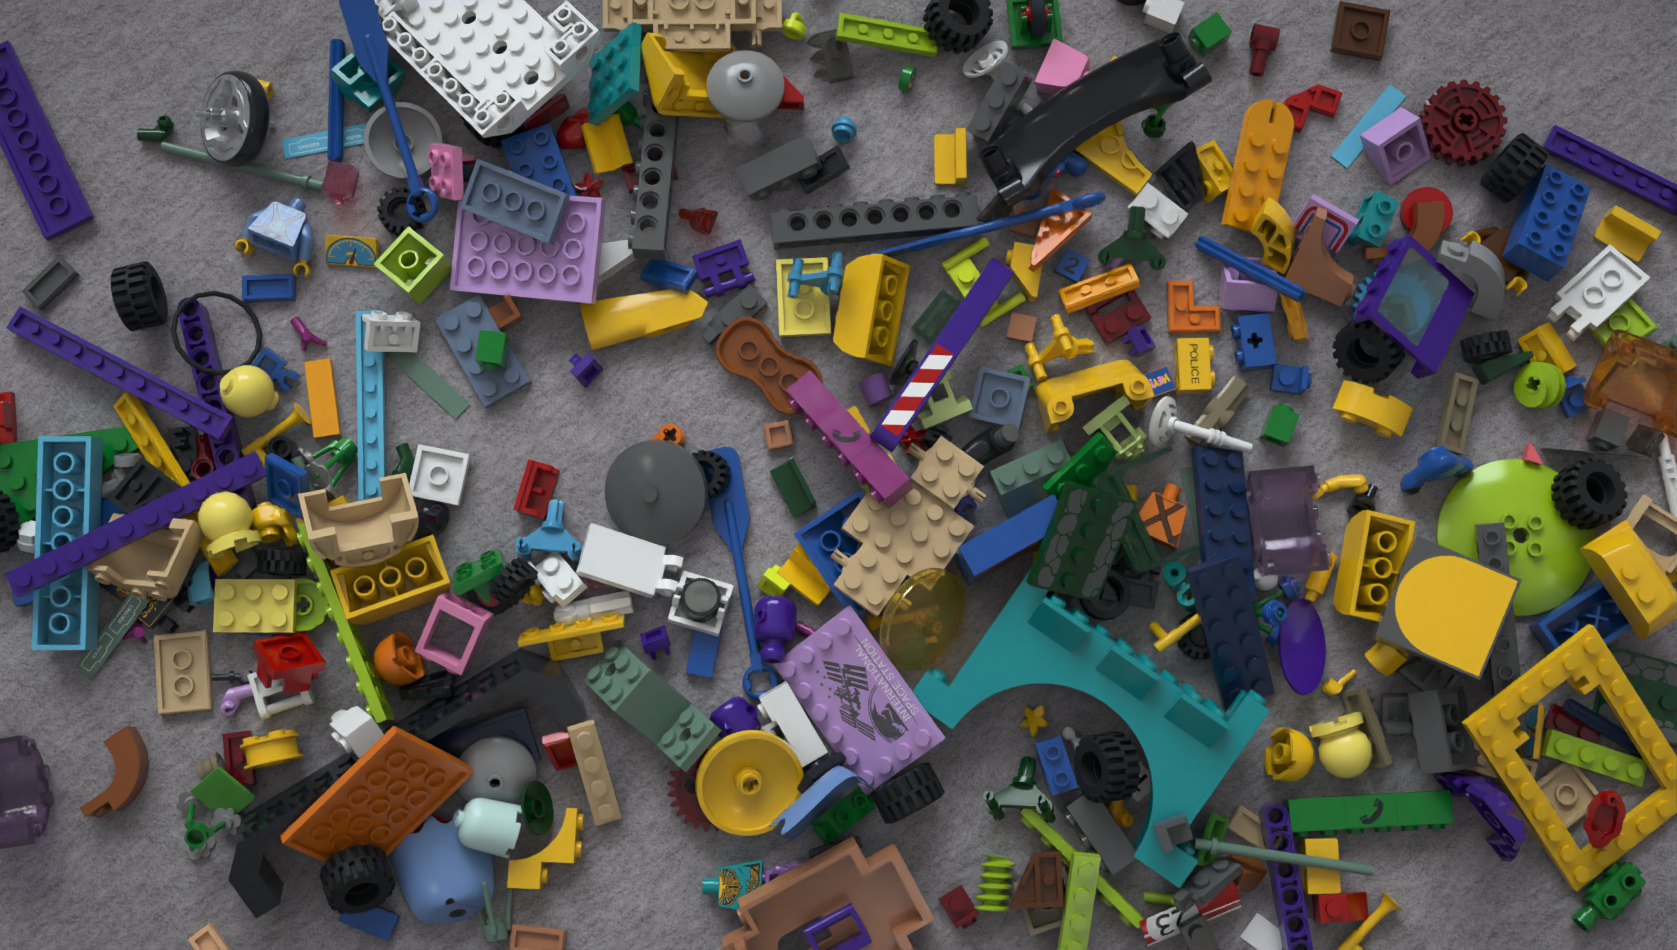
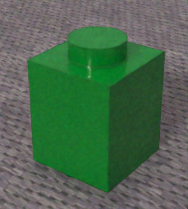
M1216 12L1192 28L1188 36L1189 44L1195 52L1199 51L1201 56L1204 57L1228 41L1232 31L1219 13Z
M480 330L475 361L479 366H482L483 370L497 372L498 368H506L510 343L508 335L506 333Z
M1284 404L1274 405L1268 412L1259 438L1285 447L1289 444L1300 414L1293 412L1294 409Z

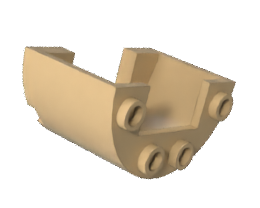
M406 473L379 478L382 497L328 507L325 489L298 494L309 543L314 552L324 560L328 558L334 560L335 565L347 567L376 564L401 551L400 547L406 541L411 542L419 524L418 513Z
M113 513L109 522L126 514ZM173 518L169 526L171 530L160 529L87 565L86 569L95 575L94 579L102 584L109 585L111 583L131 591L133 596L140 599H146L149 596L165 602L167 598L177 596L204 535L200 526L194 520Z

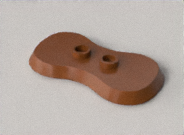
M752 317L736 319L725 328L716 343L715 353L720 365L729 373L746 378L756 384L763 392L769 404L776 411L785 415L792 416L802 413L801 411L796 413L787 402L790 398L786 389L811 371L823 384V377L818 367L809 359L792 354L781 347L770 329L758 319Z

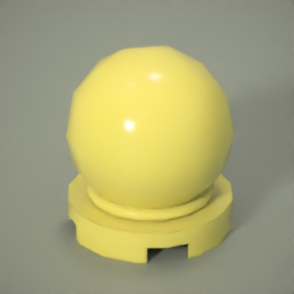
M225 491L215 493L202 502L197 514L198 524L203 535L212 541L210 545L206 546L209 558L224 557L222 551L233 548L238 553L259 544L258 542L262 541L259 531L250 530L253 521L252 510L242 497Z
M1360 712L1336 717L1337 723L1335 724L1333 721L1327 723L1323 721L1309 726L1312 738L1319 736V739H1321L1318 747L1319 760L1326 771L1335 777L1355 778L1368 768L1373 757L1372 747L1366 734L1357 729L1359 724L1364 723Z

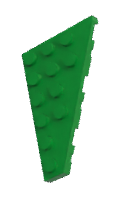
M125 426L62 435L92 436L103 439L102 475L114 468L115 455L137 453L140 451ZM38 439L0 444V490L3 491V494H7L10 497L11 502L15 503L16 512H19L20 516L18 520L21 524L30 520L36 521Z

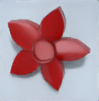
M586 172L583 177L584 182H577L573 185L577 190L582 191V197H590L591 194L592 197L601 198L598 189L603 185L604 180H592L591 175Z
M910 426L906 432L907 435H904L900 440V443L906 444V454H910L907 450L912 443L926 451V447L921 445L926 430H918L915 433V429Z

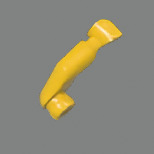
M1361 474L1339 475L1324 481L1322 485L1321 483L1311 484L1308 488V493L1312 501H1314L1324 493L1334 492L1340 488L1354 487L1355 493L1361 494L1368 491L1369 487L1366 483L1367 479Z

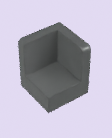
M1184 812L1153 822L1163 853L1174 850V845L1193 839Z

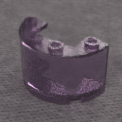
M1314 465L1250 471L1248 474L1246 491H1251V495L1247 498L1252 558L1254 563H1260L1261 567H1257V571L1263 577L1328 571L1332 565L1331 553L1326 551V544H1322L1321 531L1317 530L1316 527L1318 507L1316 504H1313L1312 496L1320 488V476L1318 473H1315Z
M25 735L0 738V849L38 843L47 834L50 807L54 804L53 793L49 791L48 783L51 775L50 768L47 764L44 765L35 740Z

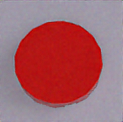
M1432 187L1417 188L1410 192L1401 203L1399 212L1401 223L1411 231L1413 225L1412 204L1444 201L1442 233L1452 221V203L1447 195L1439 189Z

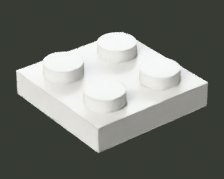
M418 444L409 483L412 496L414 498L460 506L471 455Z

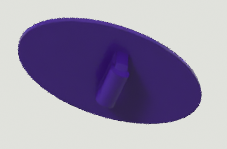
M1298 598L1286 607V620L1279 627L1278 650L1281 668L1287 683L1297 694L1307 695L1313 692L1321 681L1325 667L1326 644L1323 626L1316 609L1309 601Z

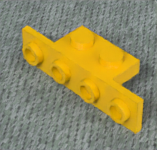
M608 613L603 615L602 619L591 620V618H582L568 626H565V623H555L550 625L549 628L542 630L536 627L529 628L519 635L518 646L522 647L548 642L551 660L553 661L602 653L605 648L601 631L623 628L625 625V615Z

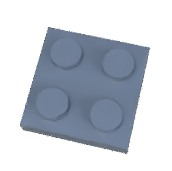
M980 366L971 404L973 409L970 410L969 417L1000 425L1013 424L1018 429H1021L1032 378Z

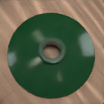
M540 781L529 782L525 786L521 797V811L527 828L535 835L546 834L552 826L554 817L551 795L547 787Z

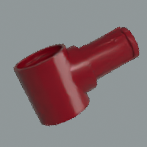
M1254 24L1249 40V46H1252L1251 51L1253 52L1249 69L1250 75L1257 77L1264 75L1268 56L1271 55L1272 51H1275L1278 43L1279 28Z
M206 433L203 434V438L202 435L196 436L198 457H196V461L191 467V473L195 479L205 476L206 472L210 469V473L216 471L209 437Z

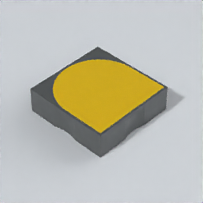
M1416 536L1411 541L1397 574L1393 593L1382 609L1371 639L1403 653L1424 658L1436 667L1470 682H1477L1482 677L1522 580Z

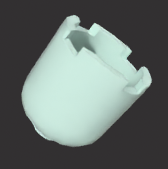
M474 798L465 805L463 811H457L454 826L458 827L460 842L474 850L509 858L510 855L507 850L508 848L514 849L521 823L516 822L517 814H522L521 806L487 798Z

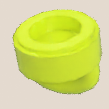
M794 12L791 14L790 19H784L781 32L792 40H803L807 28L804 25L802 16L798 12Z

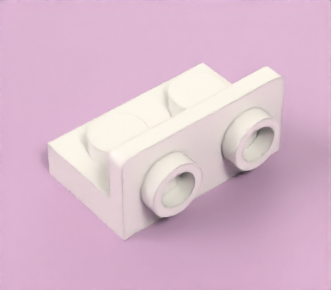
M1149 183L1145 185L1134 201L1128 206V208L1140 206L1146 209L1145 221L1152 225L1150 231L1161 240L1164 236L1170 239L1189 215Z
M371 311V314H362V320L366 323L364 349L366 351L417 352L420 322L412 317L411 313L396 312V315H387L386 312Z
M552 552L537 566L531 561L528 562L538 571V578L535 580V584L538 587L541 584L544 586L545 589L542 593L552 604L557 601L562 607H565L587 588L560 553Z

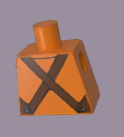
M1167 483L1162 495L1152 492L1127 530L1171 550L1177 548L1187 506L1176 502L1181 488Z

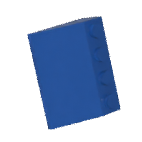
M858 490L794 533L843 609L851 605L859 618L869 612L833 587L841 575L843 566L830 557L837 548V550L850 558L862 546V544L841 530L864 498L861 490ZM906 576L900 584L898 593L915 582Z

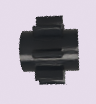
M937 424L935 429L931 427L927 429L921 445L926 446L927 451L934 446L940 436L951 442L953 437L947 435L948 428Z

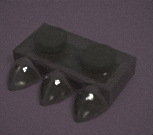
M836 29L814 34L806 42L807 45L813 48H822L812 55L810 61L825 65L816 71L814 77L822 81H829V84L854 79L847 42L835 40Z

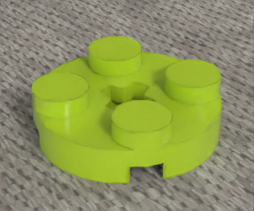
M305 578L296 579L298 580L297 604L302 602V598H306V601L310 603V607L306 609V612L302 613V609L296 606L295 631H313L326 623L328 618L326 607L329 606L326 596L322 597L315 581Z

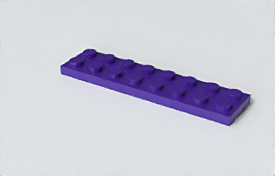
M8 40L1 43L0 146L44 239L49 241L95 217L12 44Z

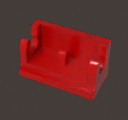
M528 459L513 510L517 513L545 520L560 470L554 468V466Z

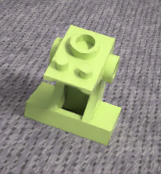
M949 370L939 383L942 384L946 397L934 402L932 396H930L927 401L928 410L917 415L919 423L924 429L973 409L970 400L965 395L957 398L954 397L948 380L952 379Z
M1123 394L1084 424L1082 428L1088 435L1100 428L1117 451L1115 457L1119 461L1124 458L1127 463H1130L1144 456L1145 450L1149 448L1145 443L1148 437L1139 426L1134 429L1120 412L1130 404ZM1122 422L1131 435L1121 443H1118L1110 431Z

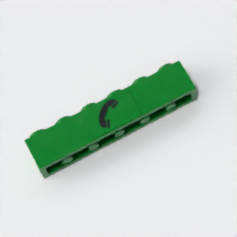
M1450 790L1283 799V806L1288 811L1294 837L1310 836V831H1320L1321 835H1337V830L1347 829L1348 834L1364 833V828H1374V832H1391V827L1401 826V831L1418 830V825H1428V829H1445L1446 823H1453Z

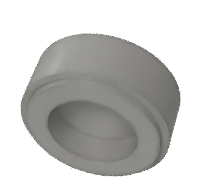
M139 453L115 455L114 467H132L138 462L141 455Z

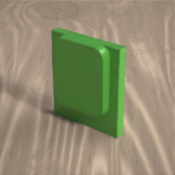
M220 766L215 768L190 791L213 812L218 808H224L225 810L232 808L235 814H237L256 797Z

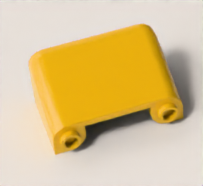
M647 32L641 44V51L653 105L656 110L662 115L726 118L714 109L708 98L707 78L711 68L719 59L737 51L733 43L731 42V52H702L699 54L664 51L666 47L665 38L661 34ZM745 75V76H742L741 78H742V79H748L749 76H746V75Z
M1117 360L1041 381L1037 385L1034 394L1045 434L1058 431L1059 423L1068 420L1072 416L1074 411L1073 400L1110 390L1114 391L1116 400L1124 394L1129 400L1133 411L1145 408L1154 398L1148 378L1130 361Z

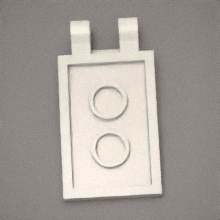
M1608 245L1556 293L1554 298L1558 303L1549 310L1550 313L1546 318L1555 324L1566 312L1575 320L1566 335L1575 341L1587 327L1596 331L1637 293L1651 277L1613 246Z
M591 523L588 526L576 575L648 598H652L655 592L670 597L671 593L676 591L678 582L671 579H662L664 569L676 573L677 569L682 567L683 557L664 555L666 547Z

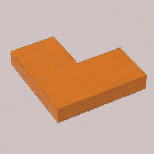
M1193 281L1166 282L1168 333L1221 332L1220 306H1194Z

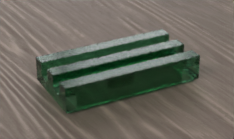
M943 288L914 323L911 330L932 345L961 302L957 301L953 295L948 294ZM945 298V303L921 331L919 327L939 302ZM953 304L955 307L929 337L927 335L929 330L949 305Z

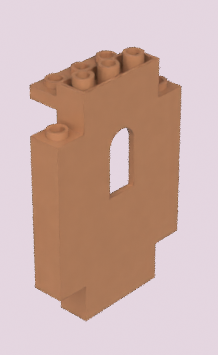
M851 836L738 898L740 909L736 911L743 926L721 938L723 948L720 950H778V942L783 935L819 915L824 918L850 903L853 904L872 940V943L860 950H914L907 935L933 922L935 919L894 843L865 858L854 837ZM852 915L829 927L828 929L832 936L818 944L821 950H826L860 931Z

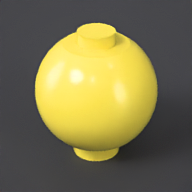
M243 365L229 371L220 382L222 402L230 412L237 416L245 418L255 417L266 410H273L278 403L279 396L274 389L273 381L264 370L256 366Z

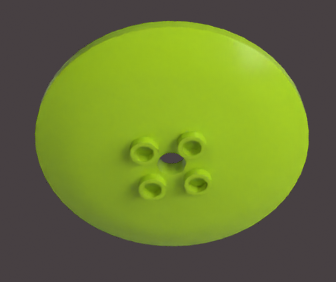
M1505 459L1490 462L1474 469L1468 478H1461L1451 488L1438 514L1436 544L1478 561L1474 524L1504 522L1510 575L1522 580L1513 600L1514 616L1535 615L1559 606L1580 588L1591 566L1579 549L1595 539V529L1587 530L1585 528L1582 530L1578 529L1577 525L1571 526L1568 524L1567 519L1563 520L1561 518L1560 511H1556L1554 507L1556 503L1551 497L1554 494L1551 490V485L1555 483L1553 479L1559 474L1558 472L1542 464L1536 465V463L1530 461ZM1516 529L1524 531L1526 538L1523 543L1515 541L1513 533Z

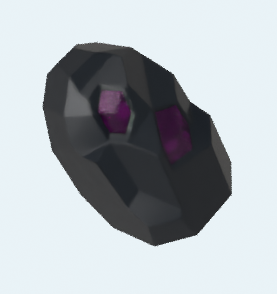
M434 503L424 508L418 514L419 524L415 536L421 539L434 535L436 539L447 528L450 521V513L446 505Z

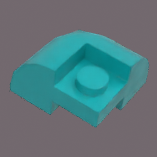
M355 52L349 54L331 69L332 78L336 86L350 102L354 99L365 110L370 112L383 101L378 84L359 64ZM389 59L388 83L394 97L404 81L405 71L393 60Z

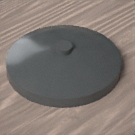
M648 440L628 447L614 460L605 481L606 506L616 526L624 534L657 545L670 544L690 534L702 520L707 507L708 485L702 467L689 451L670 441Z

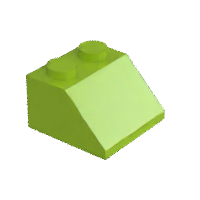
M409 226L373 264L418 305L427 298L452 269V264L445 255Z

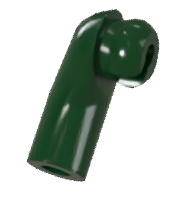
M160 116L157 121L158 125L154 129H138V141L161 142L173 131L174 123L169 116Z
M404 443L396 447L400 462L392 471V475L406 473L407 479H409L415 459L409 444Z

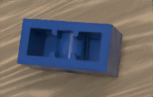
M1270 314L1238 316L1233 322L1234 325H1231V336L1233 340H1236L1238 349L1235 350L1236 365H1240L1241 372L1272 369L1277 364ZM1250 338L1252 339V342H1257V346L1255 348H1253V344H1248Z
M1061 736L1033 744L1050 796L1078 788Z

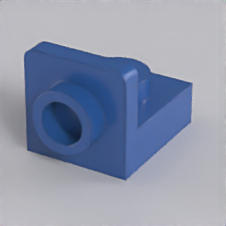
M1276 364L1272 368L1270 391L1302 395L1311 386L1312 374L1308 373L1309 366L1303 365L1300 368Z
M1574 375L1565 378L1566 390L1564 397L1559 402L1565 418L1592 408L1591 401L1582 385L1583 382L1587 381L1585 376L1578 379Z

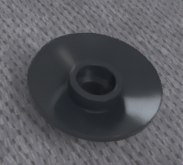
M913 339L902 354L889 379V385H894L906 374L911 376L919 365V362L915 360L918 340Z

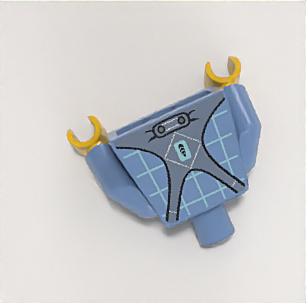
M293 198L288 206L279 202H272L267 208L251 214L242 233L244 238L235 242V249L241 251L246 244L244 255L250 256L254 252L255 245L293 261L299 258L300 262L293 267L294 274L298 276L299 269L304 266L306 269L305 278L310 277L312 270L307 265V262L311 260L314 241L312 227L308 224L307 215L303 212L306 205L301 200Z

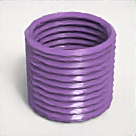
M884 373L875 374L858 384L868 407L879 405L894 396Z

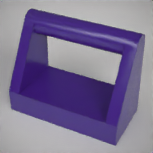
M852 903L803 929L814 950H821L814 935L852 915L860 931L826 950H860L872 943V940Z

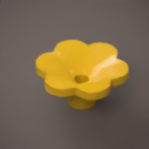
M534 584L521 601L540 606L543 603V599L546 598L542 593L544 589L542 585L538 587Z

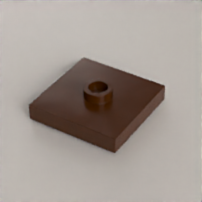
M1340 1L1336 13L1330 52L1381 61L1390 10Z

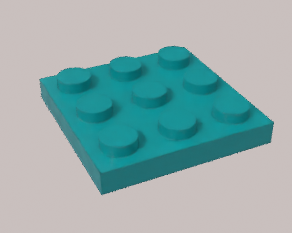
M632 22L624 30H621L612 41L608 42L603 49L592 56L590 61L591 79L589 82L590 101L588 103L589 123L596 126L600 125L639 92L641 25Z

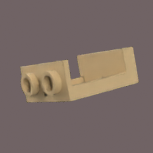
M1644 494L1638 498L1624 519L1634 528L1642 515H1645L1677 536V518L1653 504V499ZM1648 548L1666 575L1671 574L1672 571L1677 573V553L1670 557H1664Z

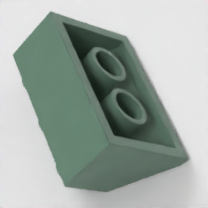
M1062 439L989 472L988 478L1008 519L1049 497L1042 486L1071 459Z

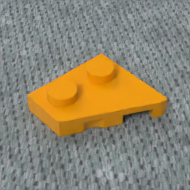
M1279 293L1283 310L1288 319L1287 330L1291 338L1294 337V340L1299 343L1309 341L1310 338L1301 301L1296 302Z

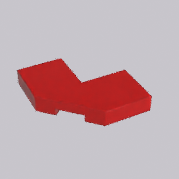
M1317 84L1304 92L1286 98L1283 104L1290 110L1293 116V131L1299 133L1302 131L1309 110L1333 118L1342 92Z

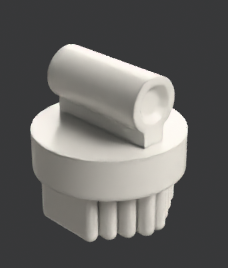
M30 520L21 524V529H18L19 539L16 540V544L20 551L35 554L36 521Z

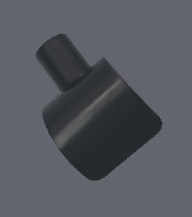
M1369 484L1368 491L1364 494L1356 495L1347 507L1346 512L1355 516L1363 510L1375 511L1374 497L1378 490L1377 486Z

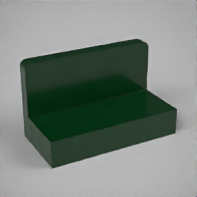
M793 457L788 458V462L770 470V474L793 518L817 507V503Z

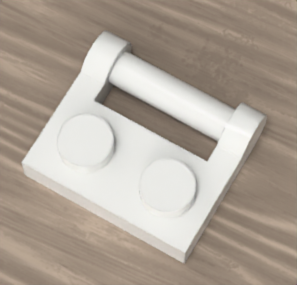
M256 672L247 675L262 720L269 719L273 714L302 704L307 706L315 703L314 695L311 689H309L308 691L300 692L301 694L268 705L266 697L283 692L284 678L272 679V687L265 688Z

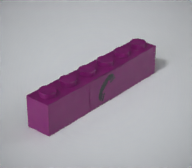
M811 371L807 372L786 389L790 398L787 401L790 407L796 413L802 412L805 416L803 420L812 431L817 429L821 433L819 438L828 449L833 447L838 452L836 457L844 467L849 465L855 471L852 474L862 486L865 483L871 489L870 495L878 504L883 502L889 509L913 489L909 477L875 441L869 438L870 435Z

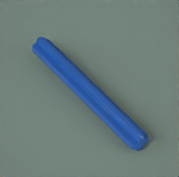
M331 39L327 158L331 162H341L343 159L344 95L336 86L331 74V69L345 58V43L342 39Z
M1200 236L1195 243V247L1199 251L1296 302H1300L1305 296L1306 291L1303 287L1205 236Z

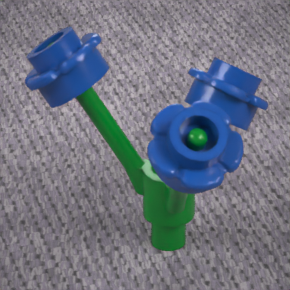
M1283 576V579L1277 582L1280 590L1253 604L1258 627L1268 634L1265 641L1271 644L1272 648L1276 644L1278 645L1279 627L1285 622L1287 617L1285 605L1274 599L1281 595H1284L1287 600L1299 597L1297 592L1301 588L1294 577ZM1259 617H1263V620L1267 624H1271L1272 628L1270 629L1269 627L1260 623Z

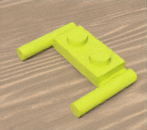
M985 236L941 263V266L947 272L963 299L980 276V273L968 258L990 245ZM1019 292L998 305L996 300L980 323V326H986L1026 301L1023 293Z

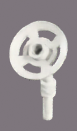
M994 41L975 51L963 66L965 76L974 78L986 74L995 80L999 73V64L1008 53L1007 44L1004 41ZM1023 96L1016 110H1021L1026 115L1033 108L1028 104L1029 100Z
M1163 397L1157 403L1152 413L1149 439L1153 447H1164L1172 434L1179 431L1205 439L1206 443H1211L1218 447L1224 445L1245 453H1250L1252 450V443L1227 436L1223 431L1220 432V430H1215L1214 428L1205 429L1179 421V418H1177V405L1172 397ZM1159 437H1161V438H1163V439H1165V440H1164L1163 442H1161L1160 439H1159Z

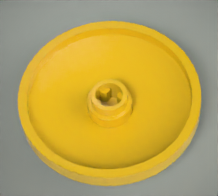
M760 730L736 732L718 741L703 757L696 775L695 788L697 799L705 816L717 828L739 836L763 834L773 830L779 822L771 827L769 825L802 795L797 790V787L804 776L803 769L794 750L780 737Z

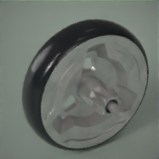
M228 71L219 75L206 92L202 110L193 111L194 117L201 118V134L207 152L217 163L228 167H241L252 162L259 155L265 144L269 127H275V122L270 121L269 103L263 86L254 76L243 71Z

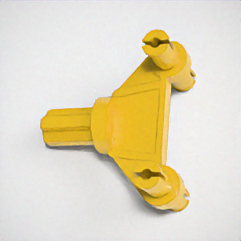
M1059 314L1053 315L1050 318L1054 328V339L1039 355L1033 342L1027 343L1024 346L1029 358L1027 360L1030 369H1033L1037 381H1043L1047 378L1043 368L1044 364L1056 358L1072 359L1076 354H1090L1094 351L1093 340L1088 338L1075 339L1070 334L1069 329L1064 327Z

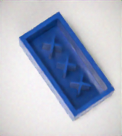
M550 123L501 140L512 172L571 196H577Z
M1545 164L1527 184L1502 258L1548 282L1565 268L1591 187Z
M1599 579L1528 626L1547 655L1587 624L1595 626L1606 645L1632 628Z

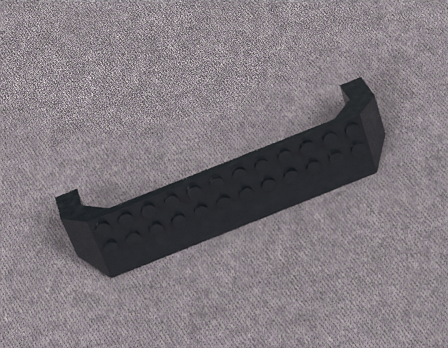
M519 648L453 688L452 697L436 698L392 726H396L427 742L506 693L545 701L563 731L568 730L567 727L576 725L586 719L587 713L584 701L559 662ZM392 726L383 730L382 733L385 734ZM353 752L345 753L244 814L228 880L256 919L280 905L284 884L263 855L267 838L296 821L360 759Z

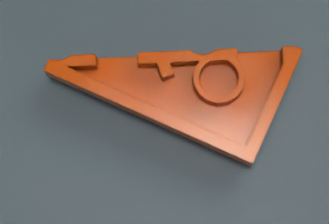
M1053 187L1050 191L1047 206L1071 199ZM1079 209L1043 218L1028 269L1032 272L1037 270L1091 220L1092 213L1086 209Z

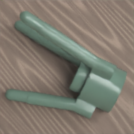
M483 882L482 888L488 919H485L482 909L477 912L482 933L486 934L487 942L508 938L507 930L512 929L513 888H508L505 921H503L502 916L494 917L487 882Z

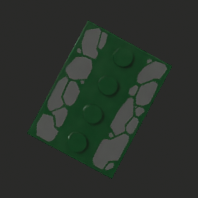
M1066 481L1026 582L1034 587L1097 602L1138 502L1131 498Z
M1607 646L1669 745L1677 747V664L1614 646ZM1597 688L1592 711L1624 729Z

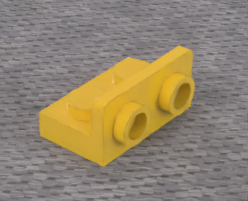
M1215 140L1196 148L1207 195L1204 198L1206 203L1212 202L1219 195L1228 191L1233 170Z

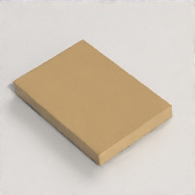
M202 630L154 635L158 715L214 710L209 631Z
M1561 761L1536 780V783L1567 829L1587 814L1589 802L1599 793L1579 767ZM1511 800L1519 820L1524 822V830L1536 845L1543 849L1544 847L1513 800Z

